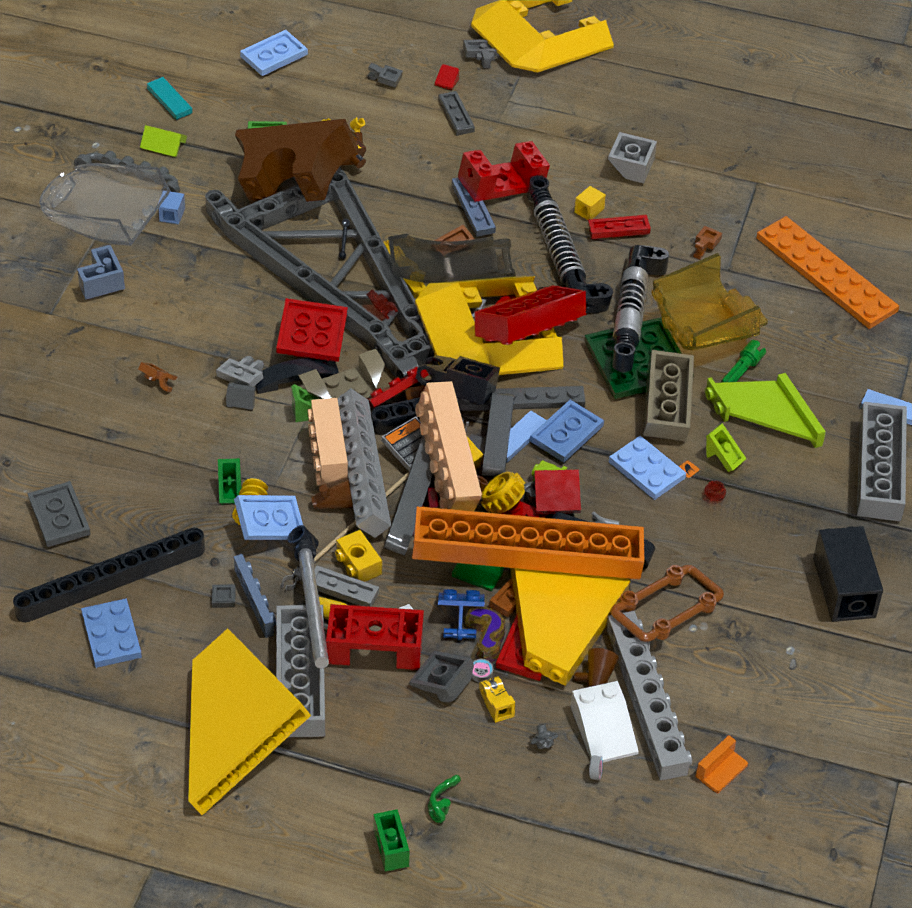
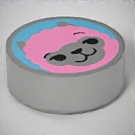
M485 659L473 661L472 679L474 681L481 682L492 678L493 665L491 662Z
M593 755L590 760L589 776L592 780H600L603 770V757Z

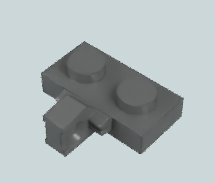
M486 39L463 40V49L466 57L481 60L483 68H491L492 59L500 56L496 52L497 50L488 44Z

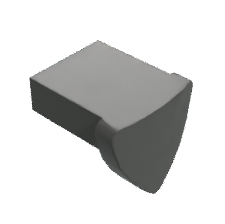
M230 382L226 393L227 407L253 410L256 387Z

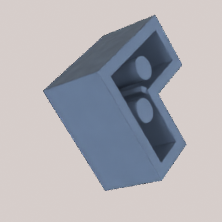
M111 245L92 249V265L77 268L79 286L85 300L125 289L123 270Z

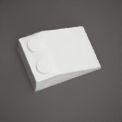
M618 681L572 691L571 710L590 759L593 755L603 757V762L638 754L639 751L626 701Z

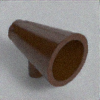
M349 479L330 488L323 484L319 487L320 492L315 494V496H311L314 509L353 508Z
M604 648L590 649L588 651V673L575 672L574 680L588 682L587 688L608 683L619 660L618 655Z

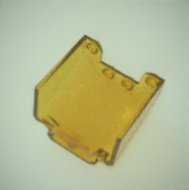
M719 253L653 280V290L651 293L662 316V323L666 329L669 328L674 341L679 343L684 350H699L760 335L761 309L759 306L742 312L721 283V256Z

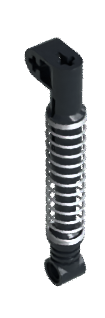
M538 175L531 177L527 198L533 202L536 221L539 223L561 283L566 288L586 291V313L607 311L613 295L612 287L605 283H586V272L579 259L559 206L551 197L548 189V179Z

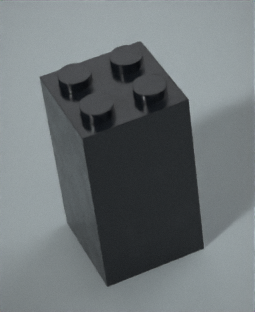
M864 526L819 530L813 560L831 621L876 618L883 594V587Z

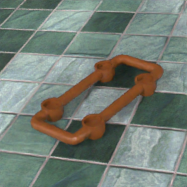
M672 565L666 570L664 577L638 592L625 591L620 596L619 602L611 607L610 612L614 619L643 642H650L656 638L665 640L669 637L671 629L700 612H713L716 603L723 599L724 592L692 565H684L682 567ZM686 574L692 575L711 591L701 594L697 604L670 620L658 619L654 622L651 631L647 633L621 612L623 610L626 612L634 611L640 600L668 584L673 586L680 585Z

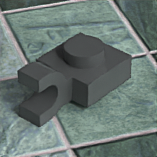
M371 63L368 67L370 73L367 79L376 80L378 78V82L396 87L402 78L403 70L388 65L381 68Z

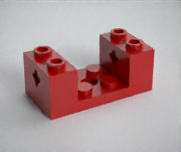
M533 141L516 143L511 162L491 165L481 150L463 152L458 179L474 202L527 193L531 177L538 175L547 178L550 165Z
M330 604L326 638L329 664L350 665L352 649L397 652V669L419 670L424 610ZM379 626L381 629L379 631H372L369 628Z

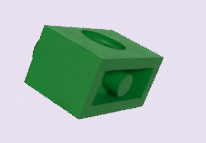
M398 809L373 814V831L385 872L409 867L410 850Z

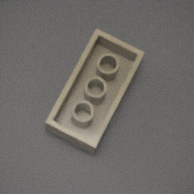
M657 350L651 351L647 367L643 436L686 441L691 420L694 355Z

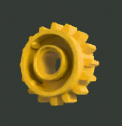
M501 473L484 488L480 503L488 513H504L516 505L523 497L525 481L518 473Z

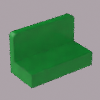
M457 563L452 571V577L488 591H493L503 574L504 567Z

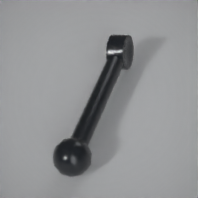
M348 219L342 220L343 236L341 252L339 253L340 259L346 258L347 227L350 225Z

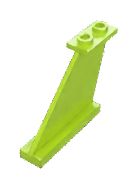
M786 373L779 374L777 381L715 383L712 377L707 379L705 396L712 402L716 413L722 417L724 422L729 420L730 415L810 440L815 448L823 446L826 431Z

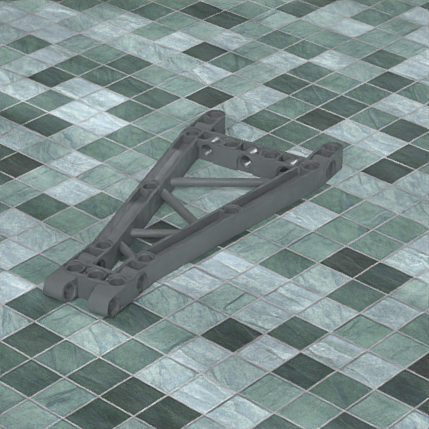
M340 167L332 177L325 200L307 202L299 185L241 209H237L219 190H210L206 193L207 214L230 240L311 302L348 307L345 328L365 342L372 350L376 349L385 366L395 378L399 377L402 379L406 377L408 370L426 364L427 358L435 355L417 311L412 293L346 173ZM334 201L343 219L350 221L347 237H353L358 246L331 282H329L274 239L342 238L343 230H262ZM363 254L381 290L341 291L337 286ZM386 298L391 306V310L381 321L353 299ZM395 317H397L401 327L409 337V339L403 342L398 341L388 327ZM431 361L434 365H439L437 361Z

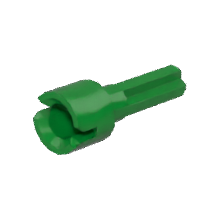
M749 341L740 352V359L721 380L722 383L737 382L750 366H756L766 354L765 348L760 349V351L757 349L760 346L759 341Z

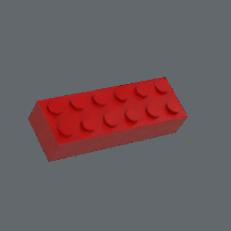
M552 285L475 311V336L484 338V341H500V344L510 345L515 340L526 339V336L538 335L540 331L552 330L554 326H563L565 322L577 321L579 317L586 315V291Z

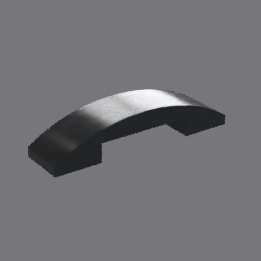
M301 358L268 367L262 370L263 379L255 385L257 394L278 390V384L299 381V375L315 369L322 379L339 373L336 362Z

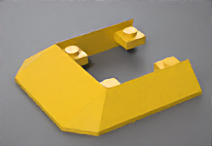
M498 0L476 8L471 22V27L483 39H486L488 44L495 48L496 52L511 67L533 72H541L614 47L606 20L599 21L595 16L579 20L578 29L556 36L550 30L539 33L523 18L528 16L527 8L550 1L556 6H561L573 0Z
M535 276L429 283L415 300L417 311L434 354L437 356L454 359L462 356L500 367L499 375L563 369L564 366L562 337H557L553 327L552 330L540 331L538 335H533L534 339L513 341V344L510 345L500 344L499 341H484V338L475 336V321L469 308L481 307V297L504 295L519 297L537 291L534 284Z

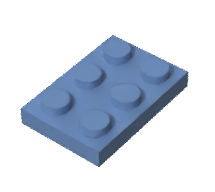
M569 400L530 435V442L564 463L603 427L604 420L574 401Z
M127 598L81 608L96 668L142 658Z

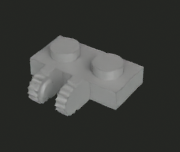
M245 356L240 362L229 358L216 369L217 377L240 385L254 387L263 379L262 369L264 363L261 360L254 362L251 356Z

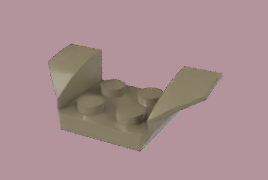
M373 349L359 354L358 367L323 379L315 369L299 375V378L306 391L320 399L338 398L350 388L368 399L371 397L370 393L377 389L385 363L378 351Z

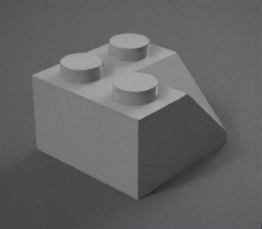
M619 132L608 160L625 179L644 183L655 159L657 141Z

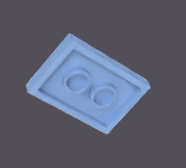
M287 30L240 51V57L261 76L308 55V49Z
M642 436L637 437L609 456V463L654 500L686 478L684 470Z
M238 495L234 499L245 540H287L289 533L295 527L303 525L295 496Z

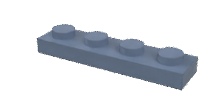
M453 178L452 187L476 237L495 233L496 227L483 200L474 202L458 178Z
M242 554L234 556V571L265 638L274 636V626L277 625L276 618L273 612L269 613L267 598L260 593V583L257 578L254 579L252 576L253 570L250 562H246Z

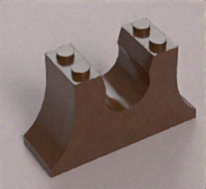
M346 119L239 129L235 133V137L244 152V160L238 180L251 204L276 194L279 185L291 177H295L307 202L325 200L335 172L345 160L357 153L358 145Z

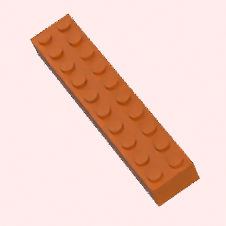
M417 506L412 559L640 579L644 565V527Z

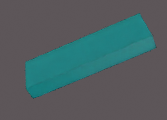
M164 77L147 83V89L176 120L193 113L192 107Z

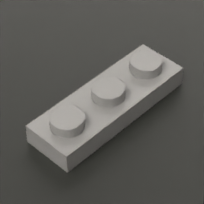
M320 566L315 568L319 592L359 606L372 607L379 594L378 586Z

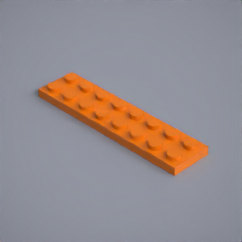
M787 216L757 232L756 238L868 329H871L899 311L897 303Z

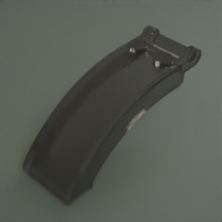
M409 234L388 237L392 273L401 278L422 283H441L516 277L510 254L511 240L507 238L494 240L493 237H485L465 241H431L409 236ZM496 249H502L504 269H498Z

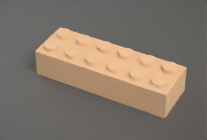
M452 381L427 383L424 391L421 392L415 411L417 417H420L421 435H424L426 441L425 451L426 454H429L431 460L430 471L435 476V490L439 492L440 509L474 512L482 497L453 383Z

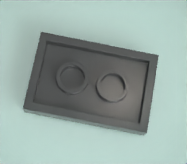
M71 481L27 493L47 547L91 535L89 525Z

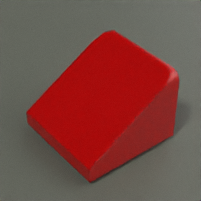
M442 64L435 81V86L453 90L459 80V69Z

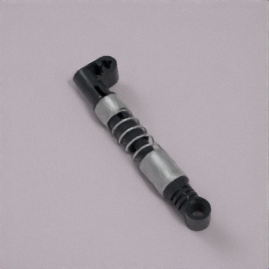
M635 245L629 250L627 267L623 272L613 332L615 346L612 367L617 371L628 372L633 368L635 348L641 336L648 275L661 276L667 272L669 252L664 248ZM633 279L637 280L636 284H633Z

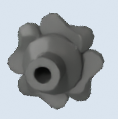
M545 723L537 725L538 733L535 734L534 738L530 739L531 744H536L539 749L550 748L551 745H554V739L558 737L557 732L547 730Z

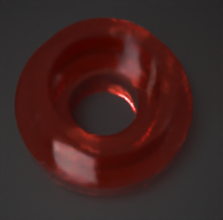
M711 481L706 485L704 495L711 501H721L726 496L725 486L719 481Z

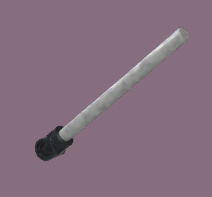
M299 525L289 533L287 540L294 548L295 559L300 562L314 663L317 668H325L329 664L313 563L319 541L304 525Z

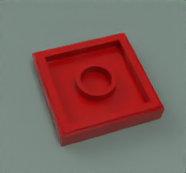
M535 470L536 514H554L558 512L563 514L581 513L579 470Z

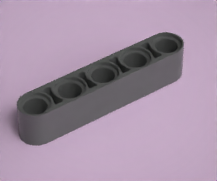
M492 393L482 476L496 477L505 472L514 403L513 394Z

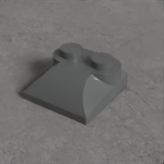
M433 651L409 683L416 688L435 693L442 702H451L458 697L472 679L474 663L468 657Z

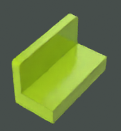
M145 125L140 148L177 157L180 142L186 143L187 136Z

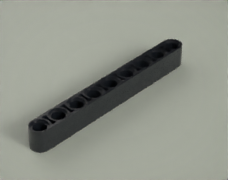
M189 528L18 593L13 598L16 619L24 623L36 620L197 558L205 552L204 533L199 528Z

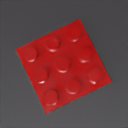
M286 298L276 353L339 362L348 307Z

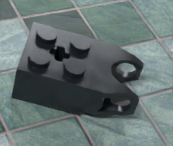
M434 355L427 358L426 365L417 368L416 379L424 386L427 383L452 381L458 399L462 398L469 400L472 404L481 405L496 391L500 367L462 356L454 359ZM434 360L439 362L440 365H431L430 362ZM427 370V372L432 376V379H423L421 376V371Z

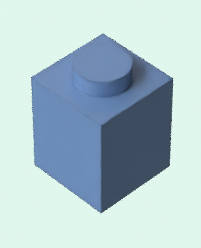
M164 192L158 206L160 222L180 223L185 210L183 193Z

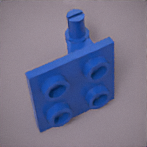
M454 589L443 590V593H439L438 605L459 606L458 629L444 628V638H458L457 640H462V638L476 639V629H463L462 627L463 606L484 607V594H480V591L467 590L466 594L457 593V590Z

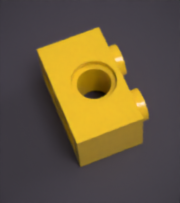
M361 530L336 540L337 550H335V556L340 563L343 562L349 577L366 582L382 575V559Z

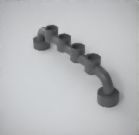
M111 150L105 154L96 152L86 155L80 154L74 160L75 167L83 172L88 170L92 160H97L106 167L114 165L123 172L130 170L136 172L140 177H145L146 175L153 177L159 183L166 181L167 183L162 188L163 194L165 191L180 192L178 180L175 176L169 174V170L166 167L161 166L158 170H154L147 161L137 165L134 164L132 157L125 156L121 160Z

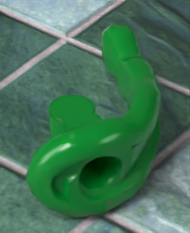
M459 775L446 779L432 791L428 803V812L434 822L443 823L446 820L445 815L449 812L451 802L447 798L441 801L436 800L448 788L460 783L461 777Z

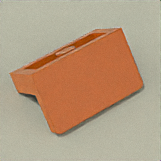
M730 735L703 758L697 766L696 778L716 793H720L748 766V762L734 752L736 740Z

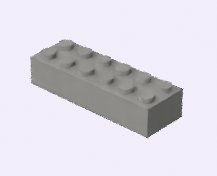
M863 402L859 426L857 516L901 521L906 495V406Z
M306 605L277 606L276 678L311 714L289 737L325 736L324 668H317L314 663ZM320 605L321 614H322V621H323V627H324L323 605Z

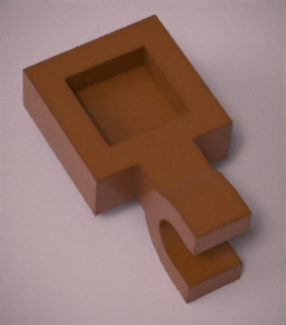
M704 226L696 236L695 248L697 250L693 257L701 260L707 248L713 250L720 242L722 233Z
M141 362L138 370L145 373V378L152 381L160 380L161 388L168 392L172 390V387L167 384L168 379L176 380L178 377L174 374H169L152 363Z

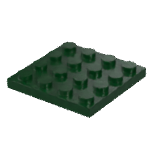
M662 317L642 322L640 341L635 348L633 368L628 372H620L612 367L615 346L613 341L614 328L586 334L584 337V341L614 399L646 392L647 367L652 350L682 354Z

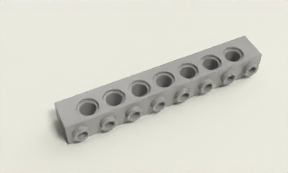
M350 388L337 399L348 461V478L356 526L376 538L391 527L369 400Z
M635 611L623 613L643 630L642 621L637 619ZM609 615L606 630L614 653L619 657L618 664L659 779L666 780L688 775L689 765H692V757L690 751H686L684 747V735L677 728V716L670 709V697L668 693L664 692L662 675L657 673L655 656L650 654V643L639 640L614 619L612 615Z

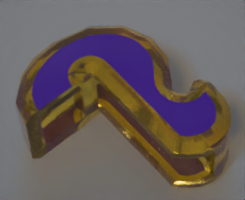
M476 607L470 609L466 613L465 625L468 628L482 632L477 643L479 650L476 656L478 659H485L492 663L500 655L501 643L505 637V619L499 612L491 608Z

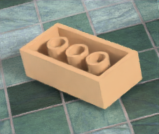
M338 399L311 400V409H308V421L312 423L308 424L309 437L314 439L310 440L311 453L316 455L313 456V466L318 471L315 473L316 486L325 484L330 488L348 479V461Z

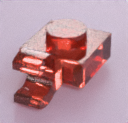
M372 289L366 294L384 318L389 319L387 314L391 310L398 312L395 304L388 302L382 293L378 295Z

